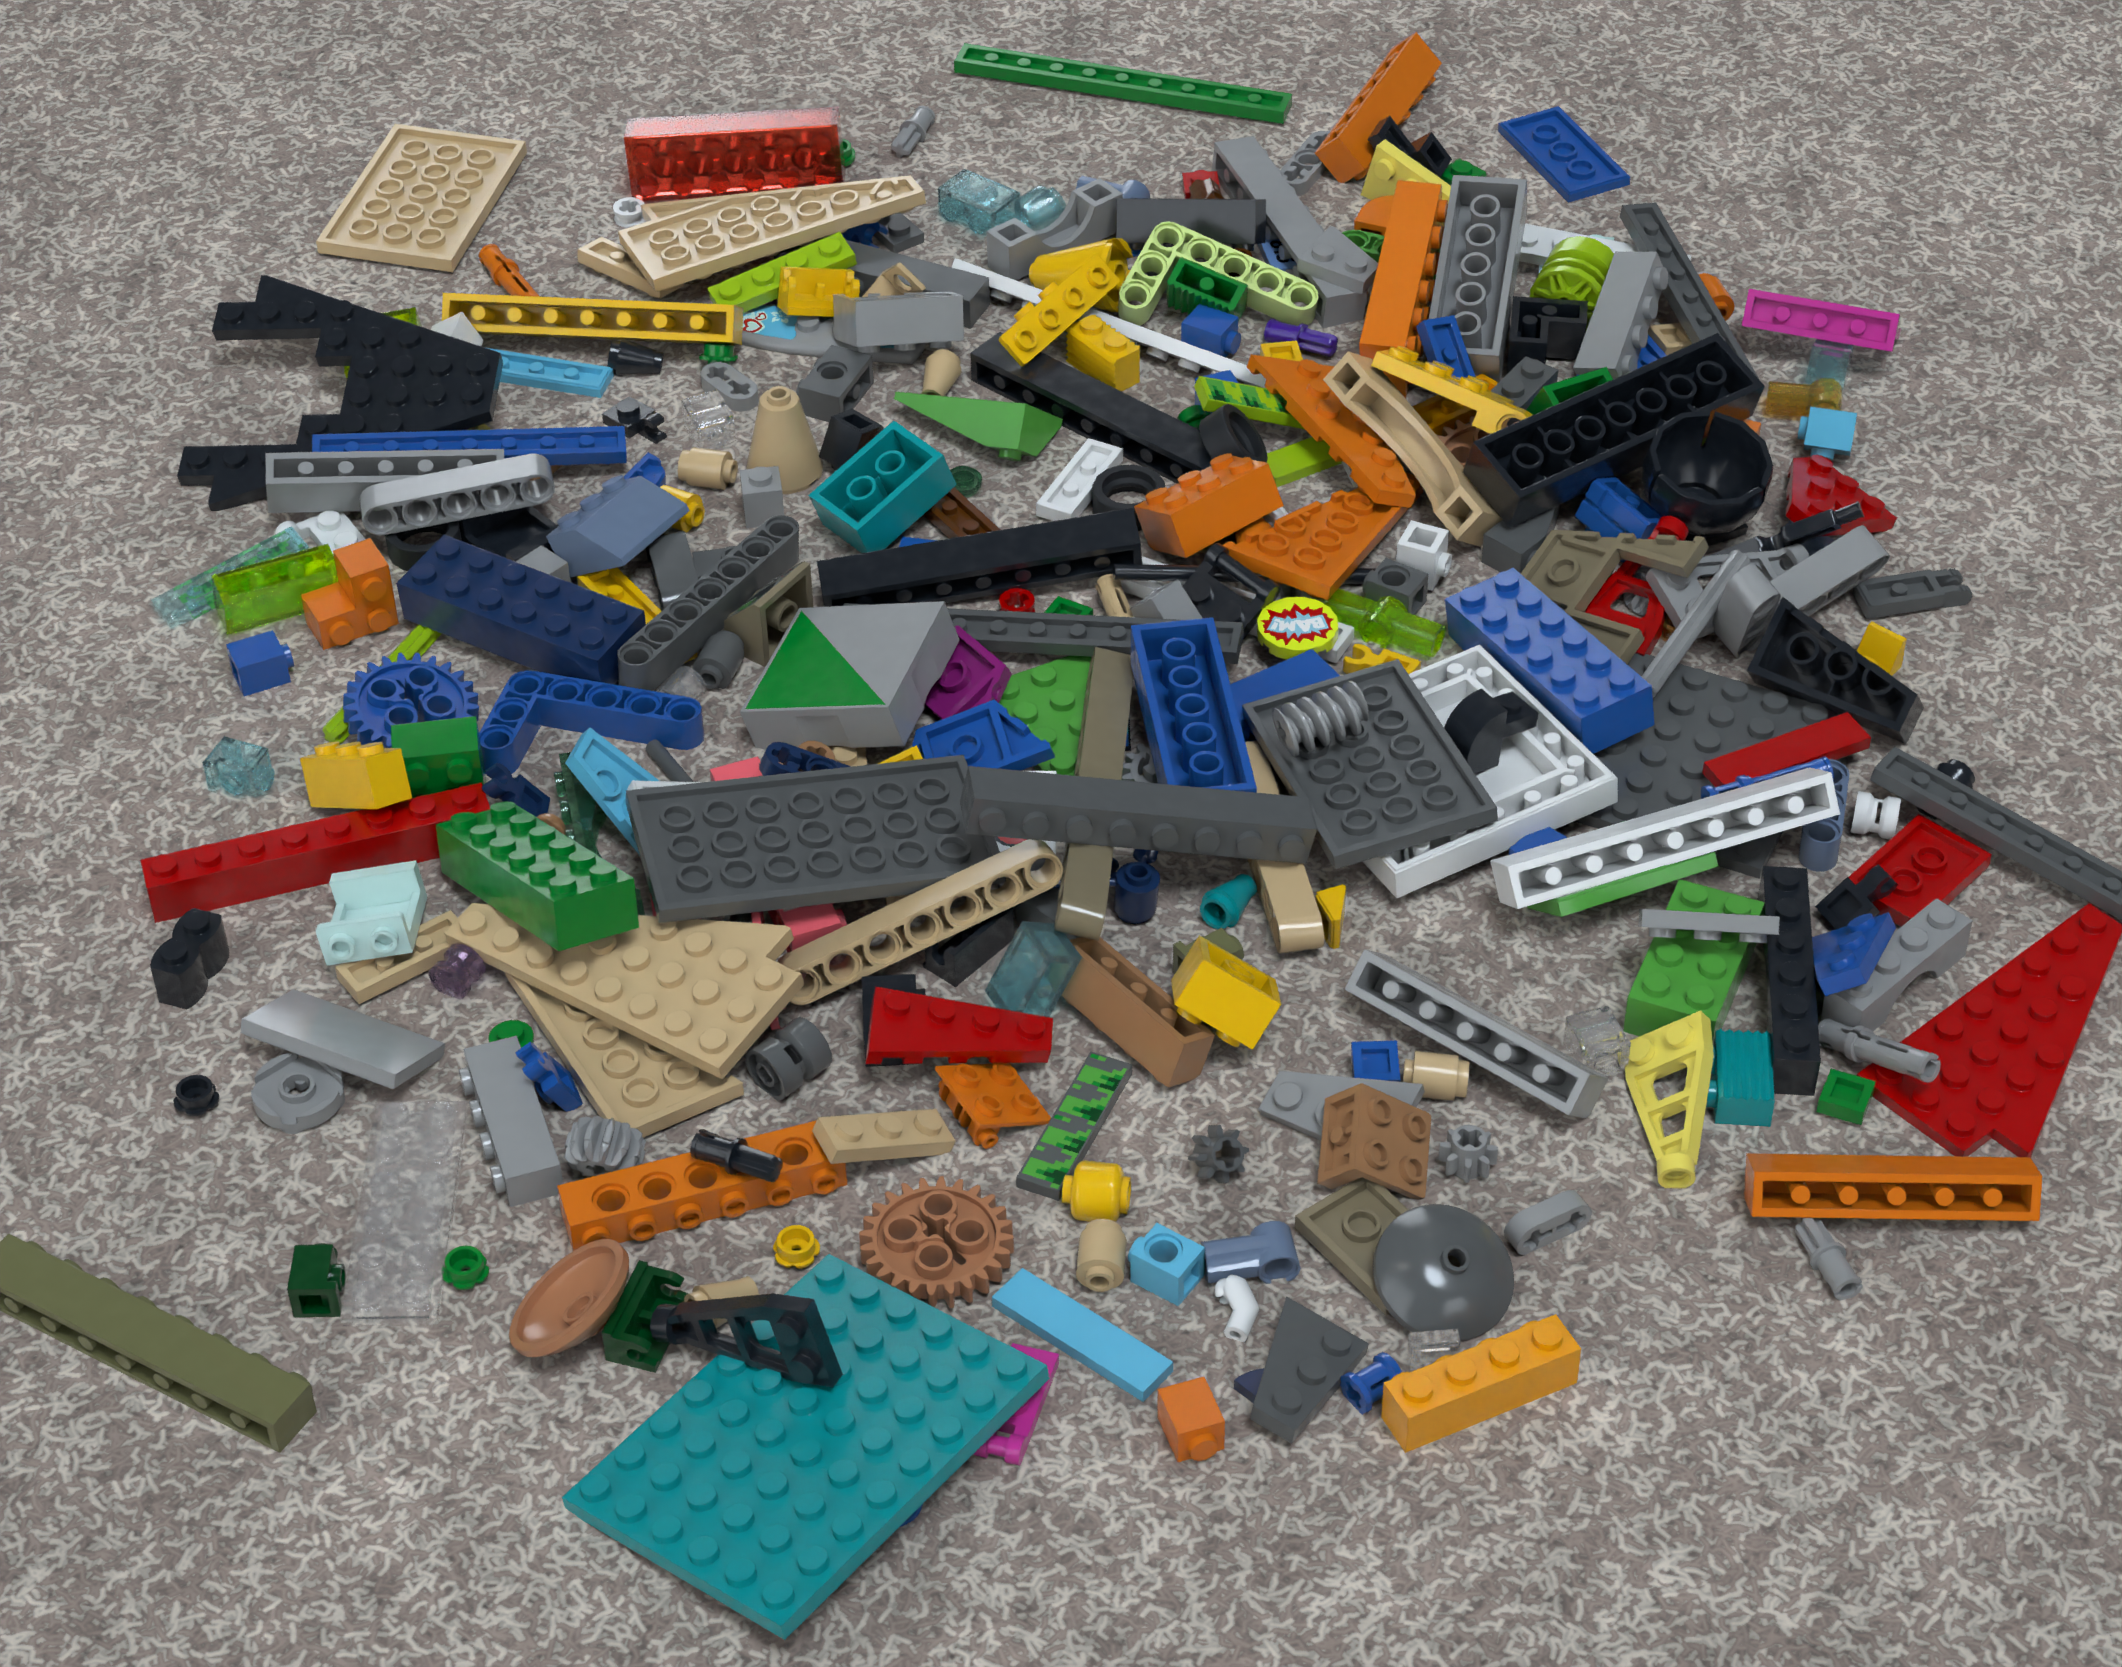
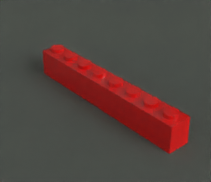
M477 783L438 793L418 796L379 809H362L333 815L314 821L141 859L155 923L180 918L193 908L210 911L328 884L332 873L415 860L417 863L440 858L436 824L451 820V816L457 813H479L490 810L486 793L482 790L483 784Z

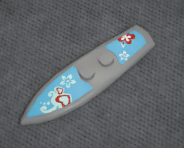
M763 304L743 313L742 345L812 357H822L831 345L858 351V347L834 339V317L787 315L777 307V304ZM916 343V349L908 351L894 350V345L880 346V352L866 354L872 355L873 362L913 364L923 353L926 343Z

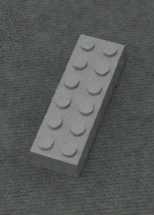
M1453 175L1429 319L1455 315L1475 376L1483 373L1499 383L1502 375L1528 208L1527 179ZM1423 350L1425 363L1426 361L1428 362L1425 351Z

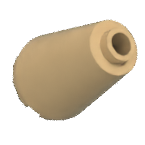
M775 386L764 392L760 397L746 469L778 466L783 494L804 491L811 487L812 482L817 478L819 480L822 476L823 462L819 457L820 453L797 393L783 386Z

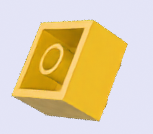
M1200 935L1171 979L1174 1005L1178 1007L1177 1012L1183 1018L1196 1025H1200L1203 1021L1216 1028V1035L1234 1047H1239L1242 1043L1253 1050L1281 1006L1276 979Z

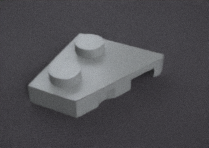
M1330 226L1298 258L1297 271L1363 294L1374 283L1378 263L1338 229Z

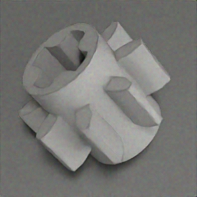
M1470 1124L1460 1126L1456 1130L1449 1129L1447 1142H1441L1439 1147V1160L1446 1162L1445 1174L1447 1176L1454 1174L1464 1179L1465 1183H1469L1470 1179H1475L1479 1176L1488 1178L1490 1165L1497 1164L1498 1147L1490 1145L1491 1133L1489 1131L1484 1132L1481 1128Z

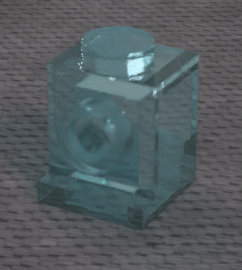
M224 736L202 762L210 792L216 793L220 788H223L233 795L244 794L257 798L262 791H268L274 781L275 773L271 765L268 748Z

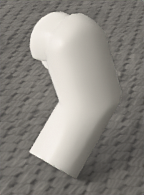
M1229 1275L1227 1278L1220 1279L1215 1285V1296L1221 1297L1219 1302L1225 1305L1230 1304L1233 1310L1225 1327L1224 1334L1227 1338L1245 1342L1258 1315L1259 1305L1247 1281L1240 1276Z

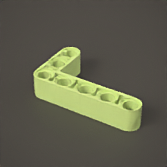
M1170 221L1162 222L1153 229L1119 292L1118 314L1120 319L1138 326L1145 324L1166 290L1167 280L1179 258L1183 257L1247 284V306L1281 322L1299 326L1301 323L1311 324L1315 318L1318 302V291L1311 283ZM1163 243H1170V244H1173L1174 246H1173V247H1164V246H1162L1161 244H1163ZM1195 258H1204V259H1206L1207 261H1206V262H1198V261H1196V260H1194V259H1195ZM1146 272H1155V273H1157L1158 275H1157V276H1148V275H1146V274H1144V273H1146ZM1235 272L1241 276L1232 277L1229 276L1227 273ZM1269 287L1274 291L1266 292L1261 290L1260 288ZM1136 300L1140 301L1142 304L1135 306L1129 304L1128 302ZM1295 302H1303V303H1305L1307 306H1305V307H1299V306H1296V305L1293 304V303H1295Z

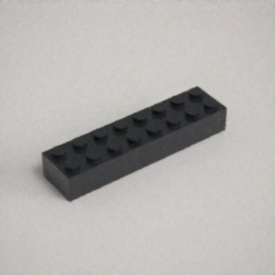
M1716 333L1474 441L1463 473L1510 528L1586 493L1596 478H1619L1643 467V460L1658 427L1681 413L1710 411V417L1703 438L1707 437L1715 411L1741 421L1751 417L1765 386L1723 338Z

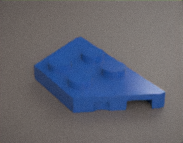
M991 700L916 729L912 747L917 745L923 759L964 755L967 765L975 767L1022 771L1055 758L1049 742L1045 739L1041 741L1031 733L1025 723L1018 718L1011 717L1007 709L996 700Z

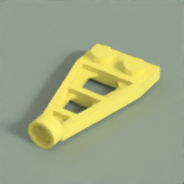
M1701 1010L1623 1043L1626 1082L1657 1161L1658 1183L1664 1188H1687L1696 1180L1695 1165H1697L1714 1058L1711 1021ZM1687 1067L1684 1090L1658 1100L1653 1086L1654 1081ZM1686 1110L1684 1129L1665 1137L1662 1120Z

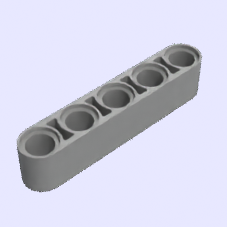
M526 454L371 485L364 489L360 495L362 522L365 529L374 535L398 533L542 504L552 498L555 492V485L548 459L539 454ZM540 477V479L538 480H530L532 478ZM495 485H501V487H498V488H491L492 486H495ZM455 493H463L458 496H452ZM415 501H424L421 503H413ZM375 509H384L382 511H373Z

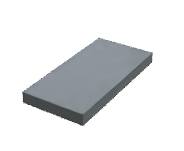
M295 989L245 1016L241 1021L240 1033L391 1089H395L439 1061L444 1055L445 1043Z

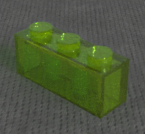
M328 544L211 575L214 605L227 635L304 614L301 594L338 582L334 556Z

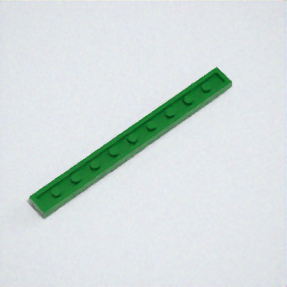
M964 43L954 60L955 73L1284 124L1292 107L1291 93Z

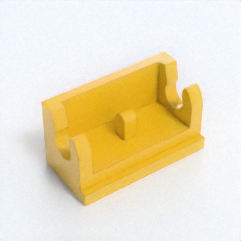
M781 266L777 307L787 315L834 317L833 294H845L849 298L859 297L860 281L859 279H854V271L851 269Z

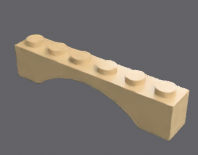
M1348 351L1323 379L1340 401L1374 430L1407 465L1425 490L1435 515L1455 539L1481 547L1483 545L1484 533L1502 520L1501 517L1463 473L1464 467L1384 372L1371 366L1373 359Z

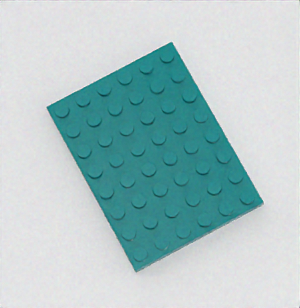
M831 1254L825 1256L784 1295L814 1299L843 1373L833 1388L794 1382L782 1378L780 1372L767 1368L760 1370L746 1365L743 1361L717 1355L562 1496L565 1508L584 1522L784 1640L1050 1379L1046 1364L892 1287ZM754 1321L752 1326L759 1344L781 1352L769 1321Z

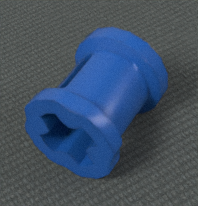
M1381 1352L1374 1356L1372 1364L1359 1372H1348L1340 1377V1387L1347 1400L1363 1415L1371 1411L1372 1404L1383 1397L1384 1382L1402 1373V1370L1388 1353Z

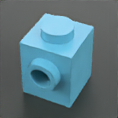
M1810 406L1809 417L1801 416L1797 439L1805 440L1804 450H1810V456L1821 455L1829 460H1834V454L1850 456L1857 413Z

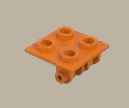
M1010 1063L958 1064L935 1067V1071L941 1077V1081L938 1084L940 1098L952 1110V1114L958 1119L960 1125L963 1128L968 1127L967 1132L977 1146L982 1145L985 1149L993 1147L998 1142L997 1134L1001 1127L1045 1125L1051 1119L1050 1115L1040 1104L1039 1099L1034 1096Z

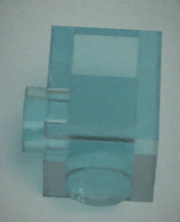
M1816 339L1812 345L1805 383L1814 384L1813 389L1823 393H1836V389L1843 390L1848 380L1854 345Z

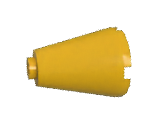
M1110 238L1039 255L1034 263L1030 265L1029 280L1035 288L1044 290L1053 281L1059 286L1093 255L1098 254L1117 275L1120 282L1092 307L1109 312H1118L1119 292L1130 272L1128 270L1127 258H1133L1132 251L1128 243L1122 238Z

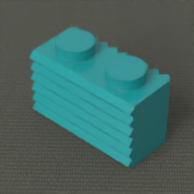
M1721 1028L1715 1031L1713 1045L1714 1058L1711 1071L1713 1080H1710L1706 1107L1714 1108L1715 1124L1771 1127L1775 1103L1771 1034L1768 1031L1761 1034L1758 1030L1752 1033L1749 1030L1733 1032L1731 1029L1723 1031Z

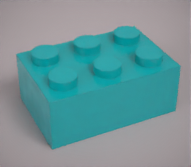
M892 421L808 496L822 524L860 553L884 550L956 486V482L943 454L896 421Z

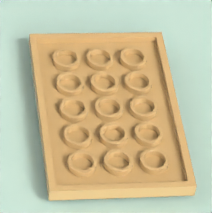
M395 123L316 240L318 253L453 272L526 156V141Z

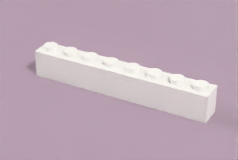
M1809 767L1493 859L1490 862L1500 903L1520 909L1660 866L1670 865L1840 815L1832 773Z

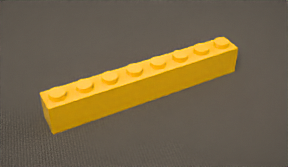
M443 293L442 321L463 312L479 334L621 340L624 338L630 341L742 345L743 308L736 305Z

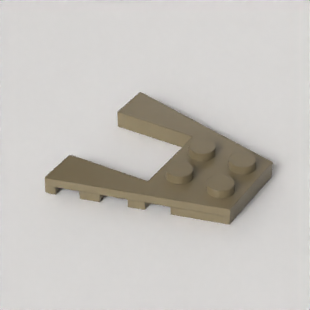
M1551 530L1520 574L1622 661L1628 664L1645 640L1641 630L1585 613L1584 611L1621 559L1688 578L1709 547L1705 538L1695 536L1693 541H1678L1675 535H1657L1655 539H1637L1634 533H1619L1617 538L1601 537L1599 532Z

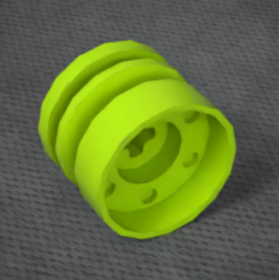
M1576 236L1560 241L1550 252L1542 270L1530 289V297L1588 301L1587 331L1614 253L1608 246L1593 238Z

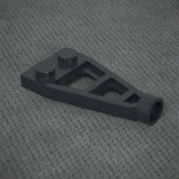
M771 1293L682 1302L679 1305L663 1303L654 1310L651 1317L650 1330L652 1337L657 1342L674 1345L689 1344L718 1355L743 1361L746 1365L760 1370L767 1368L780 1372L782 1378L805 1384L833 1388L843 1375L814 1299ZM713 1319H727L734 1337L718 1332ZM751 1321H769L781 1352L759 1344Z

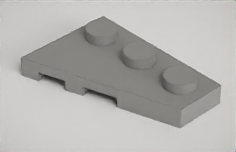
M1279 1071L1258 1109L1262 1116L1321 1140L1325 1098L1363 1083L1417 1107L1425 1090L1423 1084Z

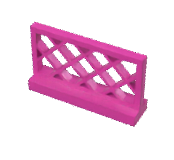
M1755 289L1748 290L1742 326L1891 352H1893L1895 339H1899L1901 328H1898L1900 314Z

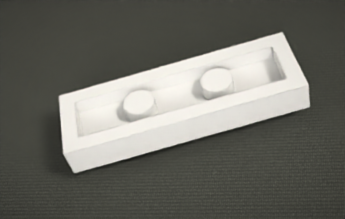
M1088 438L1036 503V516L1051 521L1079 517L1092 501V484L1096 477L1106 469L1122 463L1123 448Z

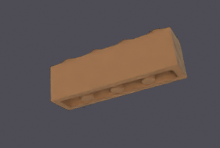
M1084 937L1064 941L1049 985L1063 996L1068 1004L1078 1009L1093 1022L1097 1029L1108 1035L1123 1048L1127 1055L1138 1061L1153 1074L1157 1081L1169 1088L1191 1081L1201 1074L1215 1034L1202 1023L1196 1025L1183 1018L1177 1012L1178 1007L1174 1005V999L1101 937L1098 941Z

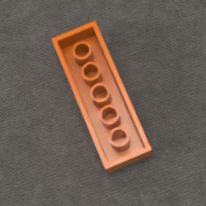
M1397 181L1359 342L1361 356L1374 359L1377 351L1402 346L1419 354L1418 357H1422L1423 346L1416 326L1423 320H1428L1430 314V307H1427V303L1432 302L1435 285L1433 276L1437 273L1439 249L1441 248L1444 231L1442 222L1446 220L1448 200H1442V184ZM1383 371L1406 398L1409 384L1413 383Z

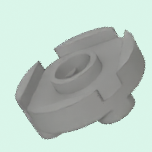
M292 1052L277 1056L265 1063L254 1077L255 1086L253 1090L251 1089L252 1102L257 1116L267 1125L281 1129L287 1134H298L305 1129L324 1123L345 1103L344 1082L341 1070L306 1057L299 1058L298 1054ZM293 1088H297L300 1091L308 1088L301 1094L293 1095L290 1093V1090Z

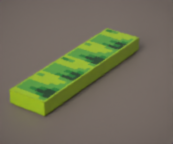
M1199 376L1194 385L1204 411L1214 412L1221 406L1230 404L1237 407L1248 419L1304 429L1285 409L1287 401L1280 394H1271L1266 388Z

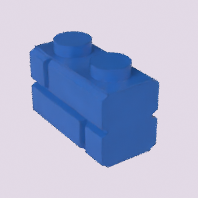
M1616 477L1596 478L1585 495L1586 499L1581 502L1575 514L1576 519L1586 526L1584 531L1599 532L1601 537L1617 538L1619 533H1634L1637 539H1648L1659 519L1663 517Z

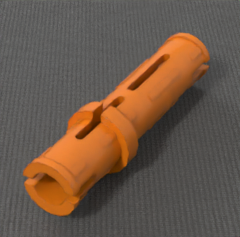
M488 244L480 250L478 256L481 258L479 259L480 262L491 272L490 276L494 283L498 286L502 285L509 295L540 297L519 273L520 269L515 261L506 258L497 245Z

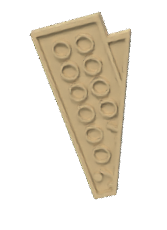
M911 175L649 203L641 205L642 215L646 222L620 230L618 235L620 244L654 291H668L675 289L680 284L695 279H706L713 273L728 268H739L747 262L762 257L775 256L780 251L795 246L809 245L816 239L833 235L837 232L842 234L850 228L862 224L876 223L881 218L895 213L909 212L914 207L926 204L924 190Z
M471 903L444 932L449 945L720 1079H723L804 986L801 973L776 962V959L794 940L791 928L786 925L703 919L659 923L657 916L638 915L639 928L557 951L491 905Z

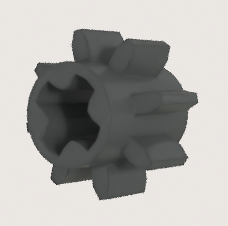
M1208 1125L1207 1137L1193 1135L1192 1139L1196 1144L1193 1154L1188 1156V1160L1195 1161L1196 1165L1200 1168L1197 1177L1209 1179L1214 1175V1179L1218 1183H1229V1172L1244 1173L1245 1168L1242 1162L1244 1154L1249 1152V1148L1243 1147L1237 1140L1240 1133L1239 1130L1228 1129L1223 1134L1221 1125ZM1221 1150V1157L1216 1158V1151Z

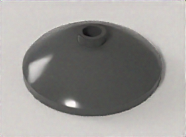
M1429 1204L1412 1208L1399 1215L1390 1223L1376 1245L1373 1258V1275L1378 1294L1389 1313L1403 1327L1422 1338L1439 1343H1459L1474 1339L1492 1329L1501 1320L1510 1305L1514 1290V1272L1508 1251L1493 1229L1468 1211L1442 1204ZM1448 1256H1454L1460 1262V1267L1453 1266L1449 1262Z

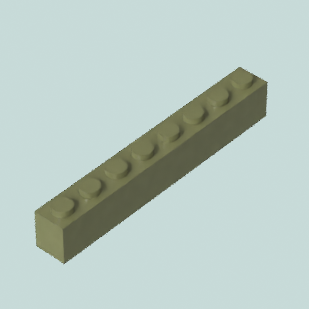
M8 1234L0 1241V1311L279 1453L316 1414L317 1410L312 1386L299 1373H288L272 1365L264 1356L258 1353L250 1354L234 1346L224 1336L217 1333L212 1335L194 1326L189 1319L182 1315L173 1316L157 1308L148 1298L144 1296L135 1297L121 1290L112 1280L105 1277L99 1279L83 1271L74 1261L69 1259L61 1260L47 1253L34 1241L25 1242L11 1234Z

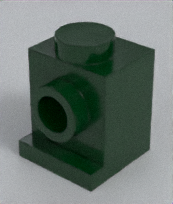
M319 1243L315 1245L294 1246L287 1287L294 1318L342 1317L343 1308L339 1293L345 1290L346 1272L344 1264H337L338 1252L333 1244Z

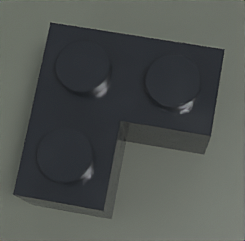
M1513 296L1507 374L1525 356L1539 360L1544 364L1546 363V357L1576 359L1586 333L1588 301Z

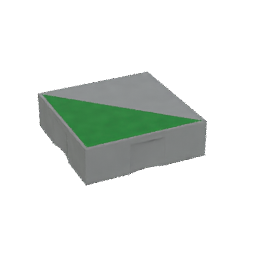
M945 601L799 608L740 711L755 748L766 750L768 745L773 742H784L798 747L806 741L814 740L822 742L827 746H846L851 748L905 746L924 709L926 697L930 689L941 677L959 642L958 634Z

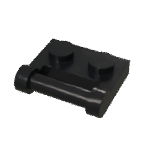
M1215 543L1209 548L1204 561L1183 585L1202 618L1213 617L1214 621L1243 623V639L1256 625L1262 609L1275 601L1281 591V587L1270 579L1265 581L1229 555V550L1219 543ZM1222 569L1256 593V597L1251 603L1247 602L1213 577L1217 571Z

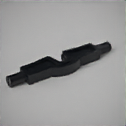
M1857 501L1838 510L1829 509L1780 528V533L1772 537L1756 536L1711 555L1730 554L1733 550H1740L1742 553L1774 551L1793 544H1802L1841 529V525L1861 517L1863 518L1864 514L1860 503Z

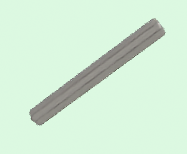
M1740 550L1731 551L1641 676L1652 685L1653 697L1656 696L1716 612L1727 582L1740 569L1750 564L1749 557L1743 555Z

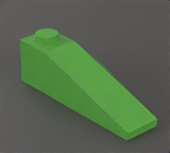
M895 392L894 397L895 400L966 437L999 451V458L1010 461H1021L1022 455L1037 457L1061 428L1063 420L1024 403Z

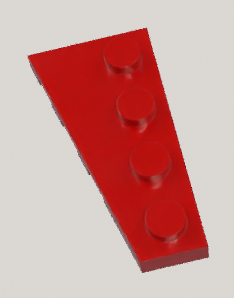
M875 986L865 1064H881L883 1058H902L903 1064H922L924 1057H947L949 1063H967V1060L972 1057H987L990 1063H1048L1052 1047L1053 1018Z

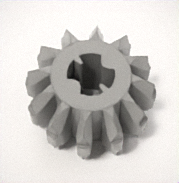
M598 1115L593 1118L581 1117L578 1122L573 1123L571 1132H568L564 1158L572 1169L579 1170L583 1176H596L643 1164L646 1140L642 1137L643 1133L638 1129L630 1128L628 1123L615 1121L614 1118L604 1119Z

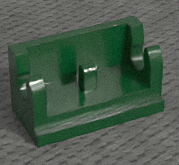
M638 1261L623 1290L616 1309L602 1331L606 1361L656 1373L670 1344L654 1340L650 1330L651 1317L654 1310L660 1304L679 1305V1303L684 1302V1298L688 1293L670 1289L665 1285L681 1287L684 1277L673 1271L649 1266L648 1262Z

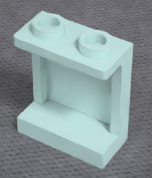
M416 860L332 873L329 884L336 907L331 922L320 923L316 928V935L327 966L413 953L427 901V893Z

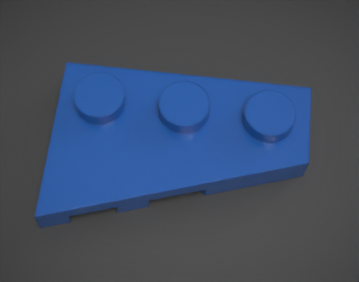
M1889 912L1873 917L1871 913L1863 914L1851 920L1848 926L1812 937L1815 971L1825 996L1868 982L1896 929Z

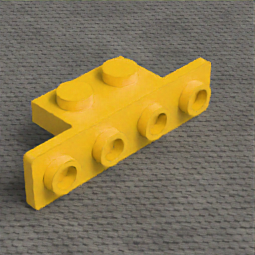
M1098 254L1093 255L1059 286L1053 281L1037 296L1042 301L1036 306L1029 302L1013 316L1017 322L999 337V342L1020 366H1025L1120 282V279Z

